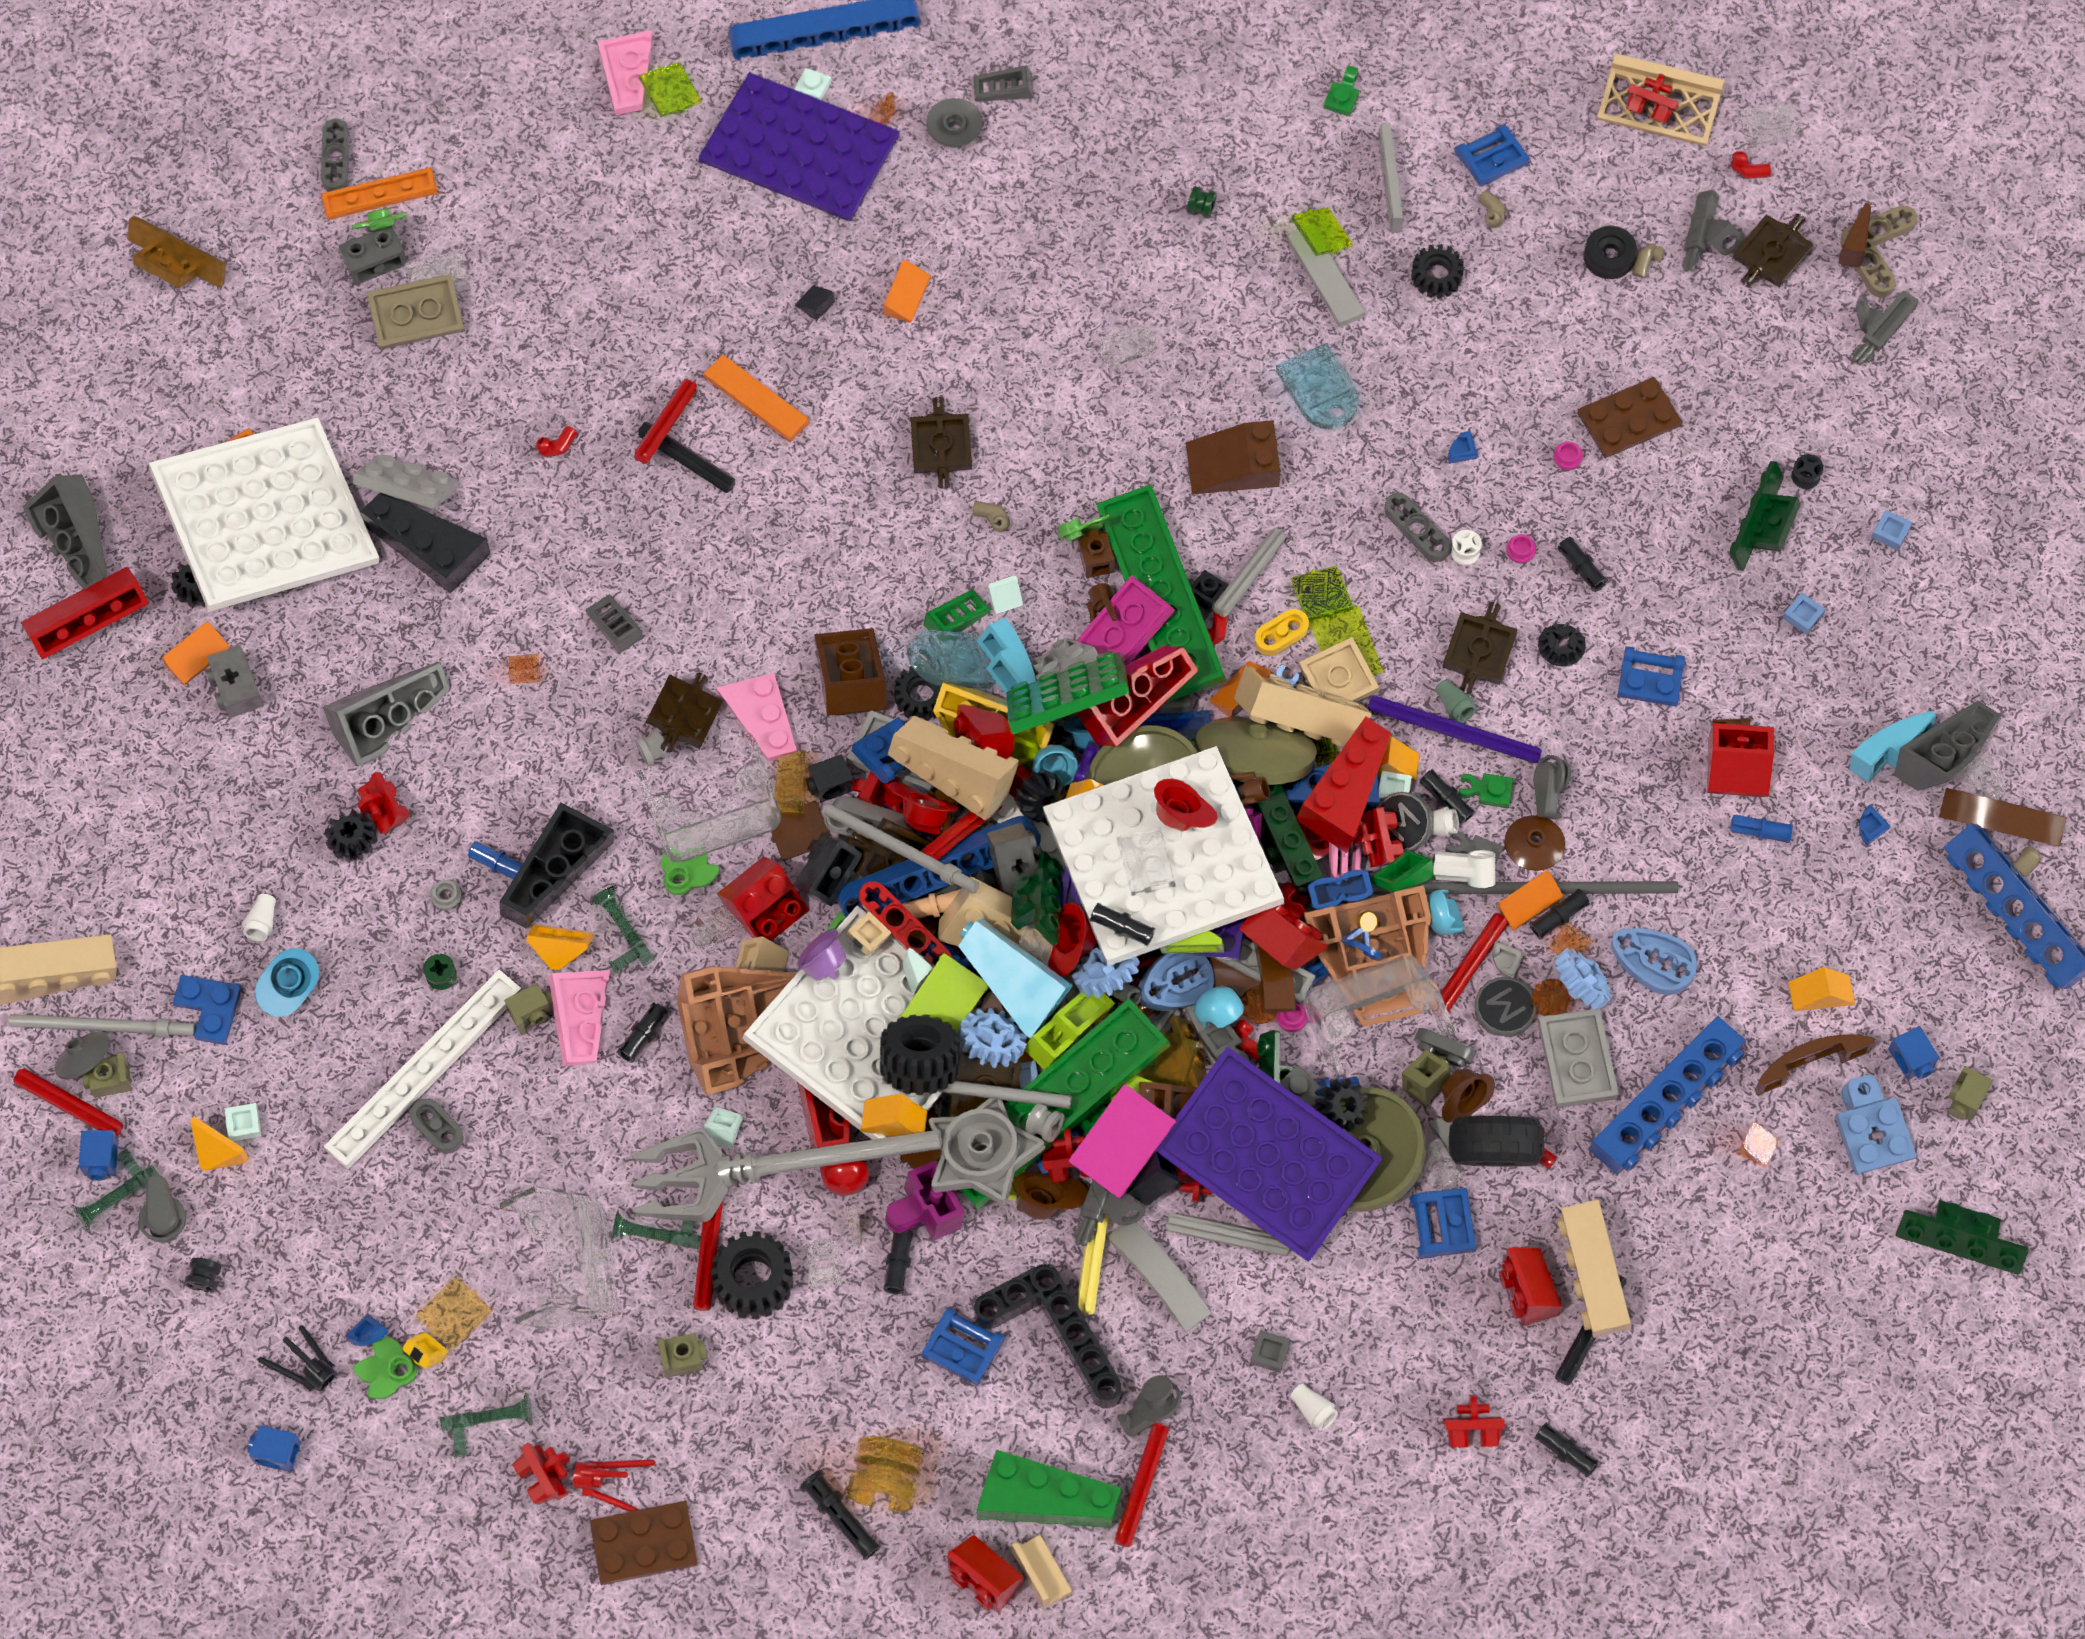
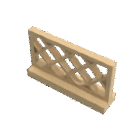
M1615 53L1597 120L1707 146L1724 80ZM1660 73L1664 74L1665 79L1663 83L1673 87L1671 93H1681L1685 99L1684 102L1679 104L1677 111L1689 105L1696 117L1683 123L1677 111H1672L1671 115L1679 126L1671 130L1663 128L1660 122L1652 119L1644 123L1637 122L1632 115L1634 112L1628 111L1626 104L1622 100V98L1629 95L1628 89L1618 94L1613 86L1614 79L1627 80L1629 85L1631 83L1644 87L1645 85L1643 84L1646 77L1657 80ZM1661 91L1659 92V94L1663 96L1669 95ZM1700 99L1713 101L1711 109L1701 114L1694 102ZM1616 101L1624 111L1617 116L1605 114L1606 107ZM1646 101L1644 108L1651 118L1653 111L1649 105L1652 103ZM1699 121L1705 130L1703 138L1691 135L1687 127Z

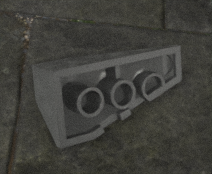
M82 474L55 476L23 506V509L34 532L39 538H43L45 535L53 543L50 549L55 556L61 554L67 561L68 572L85 589L108 577L94 498Z
M435 662L345 696L323 707L332 734L355 766H360L384 754L391 747L388 741L398 731L405 734L411 728L407 722L418 712L427 713L450 690V686L441 662Z
M1976 701L1900 747L1894 776L1917 791L1947 783L1967 770L2001 720V714L1982 702Z

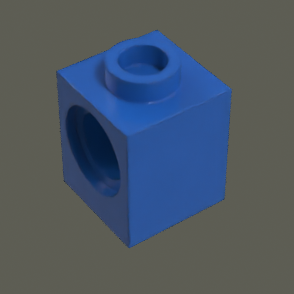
M1920 1026L1893 1038L1888 1048L1907 1080L1915 1076L1920 1080L1935 1071L1934 1067L1939 1059V1055Z
M113 1130L81 1131L78 1167L83 1175L87 1176L90 1180L102 1181L106 1180L107 1176H116L119 1139Z
M259 1425L257 1433L252 1434L249 1439L247 1452L250 1453L249 1456L254 1464L291 1473L301 1440L295 1433Z

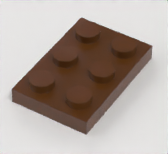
M1655 376L1578 408L1577 411L1578 416L1605 459L1682 426L1681 418Z
M687 1501L590 1520L601 1586L698 1566Z

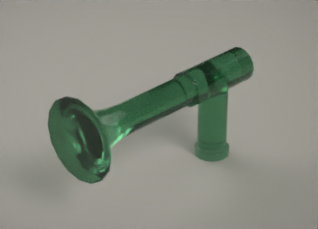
M613 885L595 895L590 904L600 905L610 914L631 947V950L608 962L615 974H617L619 970L639 959L643 966H646L654 961L655 958L620 910L615 898V892L618 887Z
M127 1149L123 1150L118 1154L117 1159L124 1165L132 1177L90 1205L76 1207L71 1204L73 1211L86 1230L90 1232L91 1222L97 1215L129 1194H133L144 1187L150 1177L159 1175L156 1169L150 1165L142 1170L131 1156V1152Z
M618 1209L613 1224L611 1242L618 1236L632 1235L699 1250L701 1236L692 1234L695 1221L683 1220L680 1231L665 1230L630 1222L619 1214Z
M525 1393L524 1398L520 1402L511 1406L440 1417L442 1431L452 1430L454 1458L468 1456L465 1427L505 1419H523L532 1426L531 1401L528 1393Z

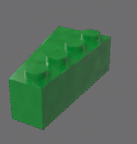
M996 1449L976 1509L977 1520L984 1521L999 1520L1005 1522H1033L1038 1524H1067L1070 1526L1112 1528L1120 1503L1122 1488Z

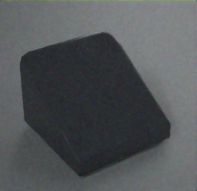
M813 285L795 303V306L817 321L835 303V295L831 290Z

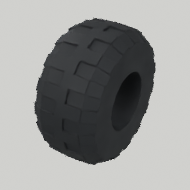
M1529 1117L1455 1118L1449 1128V1155L1455 1164L1493 1167L1538 1165L1544 1155V1127H1542L1538 1119Z

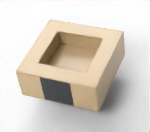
M868 912L847 931L846 936L869 956L890 937L891 932L874 915Z

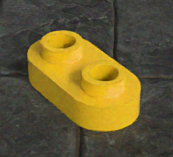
M1290 609L1283 612L1257 629L1254 641L1256 649L1266 656L1280 653L1306 636L1309 628V619L1303 611L1298 609ZM1290 624H1296L1299 626V628L1297 630H1291L1288 626ZM1272 639L1275 643L1267 645L1264 643V640Z

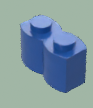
M1366 870L1349 871L1338 878H1321L1306 886L1310 906L1312 909L1318 910L1336 906L1342 901H1359L1373 893L1369 873Z

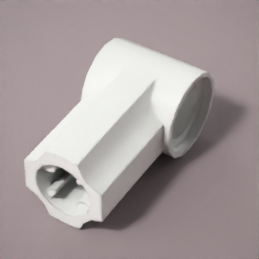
M1476 850L1468 854L1437 852L1433 865L1436 880L1468 882L1469 886L1476 888L1492 887L1495 885V853L1488 850Z

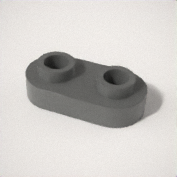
M1418 1028L1414 1037V1041L1418 1043L1417 1049L1422 1052L1428 1050L1432 1054H1435L1436 1051L1447 1056V1062L1463 1068L1464 1064L1471 1065L1476 1051L1470 1047L1425 1028Z
M421 1099L412 1106L410 1118L414 1127L437 1151L449 1154L461 1147L464 1137L460 1126L436 1101ZM425 1113L433 1115L429 1121H423L422 1116ZM444 1135H453V1139L450 1142L442 1141Z

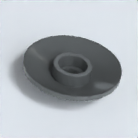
M950 98L938 102L931 108L927 115L926 125L930 136L939 144L948 147H961L971 143L979 136L983 122L979 109L973 103L960 98ZM952 125H958V126H959V128H956V129H953V128H950V127H951Z
M92 1032L82 1037L73 1038L66 1044L65 1050L57 1059L55 1073L59 1078L65 1080L77 1078L87 1073L108 1052L110 1047L109 1037L104 1032Z

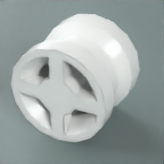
M1471 530L1457 532L1453 537L1451 557L1455 562L1461 565H1471L1478 560L1482 546L1479 535Z

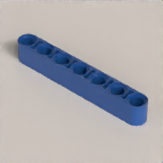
M865 0L739 23L728 30V36L733 57L736 60H741L742 57L751 56V58L766 56L769 52L778 51V53L793 51L796 47L805 46V48L820 46L823 45L822 43L832 41V43L847 41L851 37L856 36L864 38L875 36L878 32H897L911 26L917 28L921 23L916 0Z
M1022 815L1016 816L969 835L938 861L945 865L950 863L961 869L962 874L970 877L977 874L979 869L985 871L993 867L986 833L1022 823L1026 831L1029 830V833H1033L1037 848L1041 842V834L1030 818ZM973 853L969 859L962 860L964 855ZM908 859L845 884L836 900L842 913L847 917L856 906L868 913L859 901L860 889L867 882H879L884 887H887V890L901 904L949 884L942 881L938 874ZM916 876L913 881L904 883L908 877ZM877 890L875 892L866 891V902L875 901L880 906V910L876 911L877 913L883 911L887 905L891 904L887 900L884 905L878 898L879 894H876ZM858 899L854 905H847L850 900Z

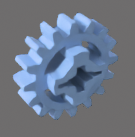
M1099 947V949L1091 950L1087 957L1079 959L1081 964L1075 966V973L1072 974V978L1081 994L1085 993L1088 998L1095 994L1096 998H1100L1105 992L1110 996L1113 990H1122L1124 982L1133 981L1130 975L1138 973L1136 966L1140 962L1137 956L1107 966Z
M1566 948L1556 957L1557 959L1554 962L1557 966L1555 968L1561 973L1559 979L1564 983L1571 997L1575 1000L1580 998L1586 1006L1590 1004L1594 1010L1596 1008L1601 1009L1610 1001L1612 995L1609 992L1611 990L1610 987L1606 985L1608 982L1607 978L1602 974L1599 965L1592 958L1586 959L1581 952L1576 953L1573 948L1570 950Z
M980 1008L976 1010L975 1015L969 1012L966 1019L962 1020L958 1031L960 1032L958 1038H960V1042H963L961 1050H969L970 1059L978 1057L980 1058L981 1065H984L987 1061L991 1063L993 1068H996L998 1062L1004 1067H1008L1010 1061L1017 1063L1019 1056L1023 1055L1026 1047L1027 1036L1022 1033L1018 1025L1014 1024L1015 1021L1012 1017L1009 1019L1005 1018L1004 1011L995 1014L992 1008H989L987 1013H984Z

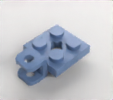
M1871 1074L1850 1079L1841 1090L1842 1099L1847 1111L1838 1113L1835 1119L1855 1175L1916 1159L1917 1155L1897 1097L1883 1101L1884 1098L1876 1078ZM1872 1129L1882 1132L1881 1144H1877L1875 1140H1869L1868 1135L1872 1133Z

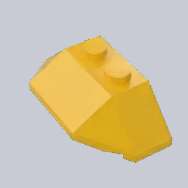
M945 682L942 683L933 712L937 719H939L942 727L948 730L950 736L955 737L953 720L957 717V709L960 704L1003 715L1008 721L1007 700L981 690ZM1050 721L1015 734L1012 758L1019 760L1018 765L1034 758L1040 749L1049 745L1056 723Z

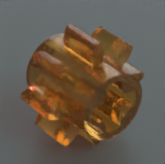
M1545 979L1541 985L1535 984L1531 1005H1538L1537 1010L1543 1016L1560 1014L1561 1011L1567 1012L1571 995L1568 993V990H1564L1565 985L1560 980Z
M1259 986L1247 990L1245 993L1246 1000L1242 1001L1245 1006L1243 1015L1247 1016L1248 1020L1253 1019V1022L1256 1024L1268 1023L1275 1019L1276 1012H1263Z

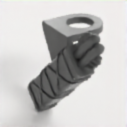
M1714 190L1700 192L1696 197L1695 208L1684 243V251L1688 253L1683 258L1682 264L1685 272L1694 270V266L1699 262V252L1705 251L1707 243H1710L1720 254L1726 256L1734 253L1743 242L1742 234L1729 220H1713L1719 200V195ZM1729 235H1735V244L1730 248H1723V240Z
M1902 291L1883 313L1869 307L1865 294L1859 295L1855 307L1860 331L1867 332L1862 340L1865 344L1857 345L1855 350H1853L1852 355L1854 357L1852 360L1857 362L1858 365H1862L1863 362H1870L1872 357L1875 356L1874 350L1879 352L1886 345V342L1916 309L1919 300L1908 292Z
M1092 1179L1079 1214L1084 1220L1077 1225V1232L1074 1233L1075 1243L1077 1245L1081 1244L1084 1247L1087 1245V1242L1093 1240L1094 1231H1096L1094 1224L1095 1222L1102 1223L1106 1214L1111 1220L1121 1226L1131 1225L1139 1221L1146 1213L1143 1204L1126 1192L1119 1199ZM1137 1210L1135 1215L1122 1218L1127 1212Z

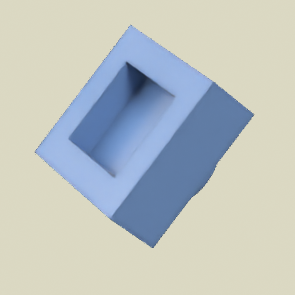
M1885 510L1871 538L1899 550L1913 522Z
M1801 592L1784 612L1783 619L1807 635L1824 615L1826 609Z

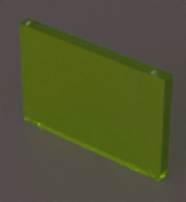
M1359 605L1309 619V626L1312 628L1320 652L1353 637L1373 675L1384 673Z

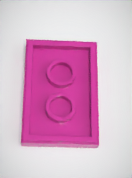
M1132 575L1110 600L1117 620L1113 621L1106 607H1104L1076 640L1093 646L1098 655L1108 651H1113V653L1121 652L1125 666L1131 663L1175 611L1168 603Z
M1124 1084L1068 1162L1114 1196L1121 1199L1173 1128L1176 1121Z

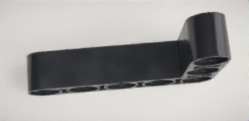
M1050 1264L1038 1265L985 1292L976 1299L974 1303V1317L976 1323L984 1329L996 1328L1040 1305L1096 1405L1109 1409L1119 1403L1121 1399L1120 1379L1054 1266ZM1046 1277L1050 1278L1053 1284L1049 1287H1041L1037 1284V1281L1040 1278ZM1014 1292H1020L1025 1296L1020 1302H1013L1008 1297ZM1063 1304L1069 1310L1065 1314L1060 1315L1054 1313L1052 1308L1055 1305ZM984 1307H993L997 1310L996 1314L991 1317H985L980 1313ZM1073 1331H1078L1084 1335V1338L1081 1341L1073 1342L1067 1336ZM1093 1358L1100 1365L1095 1369H1088L1083 1365V1362L1086 1359ZM1103 1386H1110L1115 1390V1393L1112 1396L1105 1397L1098 1390Z

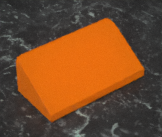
M903 260L885 300L884 315L912 323L931 275L909 261Z
M206 621L166 653L162 660L165 667L185 686L209 666L207 656L227 650L230 647L215 628Z
M1248 661L1209 702L1226 716H1235L1242 709L1235 701L1234 696L1245 666L1256 668V672L1261 677L1267 679L1270 673L1272 674L1269 669Z
M1547 869L1497 903L1496 908L1507 919V924L1514 931L1564 896Z

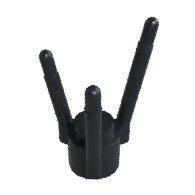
M303 1325L299 1326V1331L319 1360L317 1358L311 1359L288 1337H284L283 1342L306 1364L302 1371L305 1374V1378L264 1357L258 1358L259 1363L298 1382L310 1392L314 1388L319 1392L323 1391L337 1375V1372L333 1369L335 1365L327 1359Z

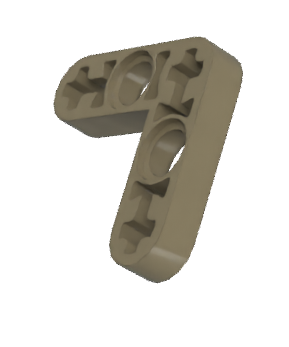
M1898 206L1870 218L1864 258L1872 259L1875 265L1873 267L1860 265V267L1854 268L1870 293L1876 297L1884 298L1891 295L1896 280L1875 246L1909 233L1914 229L1917 222V213L1909 206ZM1899 216H1902L1904 219L1909 218L1908 223L1904 220L1897 222ZM1853 225L1844 229L1840 239L1841 247ZM1876 225L1882 226L1886 233L1884 235H1876L1872 232L1871 227ZM1878 278L1882 283L1887 282L1886 288L1882 285H1876Z

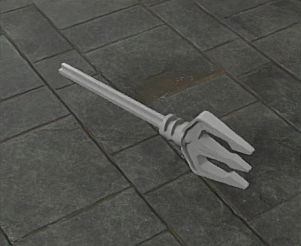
M701 1128L694 1129L633 1155V1158L641 1162L660 1163L666 1154L697 1149L699 1159L696 1163L664 1175L653 1173L634 1181L633 1185L639 1189L656 1191L666 1186L699 1188L696 1201L688 1204L663 1207L654 1200L634 1208L633 1212L637 1216L706 1222L715 1214L728 1193V1187L735 1186L738 1180L742 1185L746 1184L749 1179L752 1183H758L761 1176L941 1149L940 1130L761 1157L757 1156L754 1151L747 1152L744 1158L741 1153H738L732 1159L730 1155L722 1153L706 1130Z

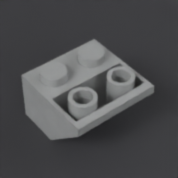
M1068 638L1060 639L1051 646V650L1046 654L1036 657L1031 661L1036 681H1039V677L1048 672L1055 671L1058 674L1067 671V667L1073 663L1084 661L1086 664L1097 660L1098 653L1093 646Z

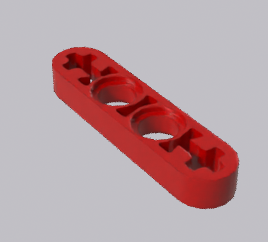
M872 881L862 886L859 892L861 906L867 912L874 915L906 951L911 948L921 955L928 950L932 943L936 947L932 948L931 952L939 958L945 953L952 958L949 950L882 884ZM878 890L880 892L878 895L879 900L884 905L887 900L891 904L887 905L879 915L876 911L880 910V906L875 901L866 902V891L875 892ZM892 910L900 911L904 916L902 924L899 926L889 925L886 921L888 912ZM911 933H922L926 938L924 946L921 948L911 947L908 943V937ZM927 953L923 959L932 966L933 959Z

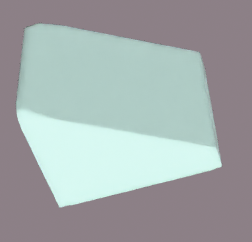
M1011 576L988 585V597L996 614L1023 605L1016 576Z
M909 948L902 965L913 994H916L932 971L933 966L917 952Z
M714 1107L704 1125V1130H706L717 1145L732 1149L744 1115Z

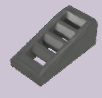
M1027 65L973 76L976 102L1033 98L1032 74ZM1022 80L1023 85L1018 86V81ZM1006 81H1011L1012 87L1007 88ZM988 82L989 92H984L983 83ZM995 82H1000L999 90H995Z
M610 594L585 609V612L618 654L643 639L642 630ZM608 604L612 607L599 616L596 613ZM616 612L617 615L607 622L603 621ZM620 620L623 621V623L619 624L612 630L609 628L615 623L619 622ZM626 627L629 629V630H627L626 632H624L623 634H621L620 636L617 637V635H616L617 633H619L620 631H622V630L625 629Z

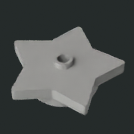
M989 1098L977 1109L964 1112L958 1117L931 1118L928 1120L931 1131L940 1130L942 1139L940 1149L942 1154L931 1184L934 1192L973 1188L1000 1205L1005 1206L1008 1201L1015 1171L1045 1149L1042 1139L1014 1126L1010 1122L1003 1101L999 1099Z

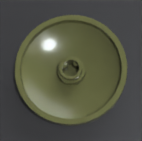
M1233 716L1213 720L1202 726L1197 732L1195 749L1198 752L1217 746L1228 773H1248L1254 771L1256 778L1264 776L1268 785L1285 784L1300 780L1310 774L1315 767L1317 748L1310 737L1296 728L1294 732H1289L1277 727L1275 722L1267 720L1266 724H1261L1251 720L1250 716Z
M1153 725L1139 726L1117 747L1103 746L1090 765L1086 780L1092 779L1100 784L1107 785L1198 753V751L1186 737L1172 729Z
M1371 1087L1361 1088L1359 1095L1369 1096L1366 1101H1362L1363 1106H1367L1370 1109L1369 1112L1360 1113L1365 1122L1361 1125L1355 1124V1130L1347 1133L1383 1159L1346 1209L1348 1211H1373L1384 1208L1399 1200L1412 1188L1419 1178L1427 1154L1425 1130L1411 1106L1392 1092ZM1340 1100L1339 1104L1345 1105L1344 1100ZM1339 1106L1341 1111H1345L1346 1107Z

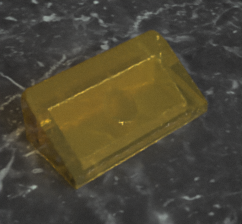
M806 750L778 758L774 812L804 813L805 779H807L808 770Z

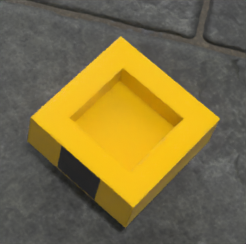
M426 1331L408 1339L402 1349L411 1357L413 1362L424 1369L440 1363L449 1352Z

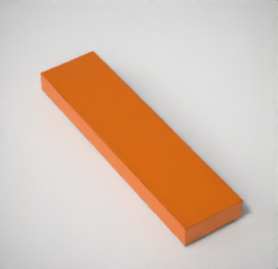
M428 167L321 193L327 220H332L438 194L432 168Z
M722 355L704 372L705 379L789 442L809 424V418L725 355Z

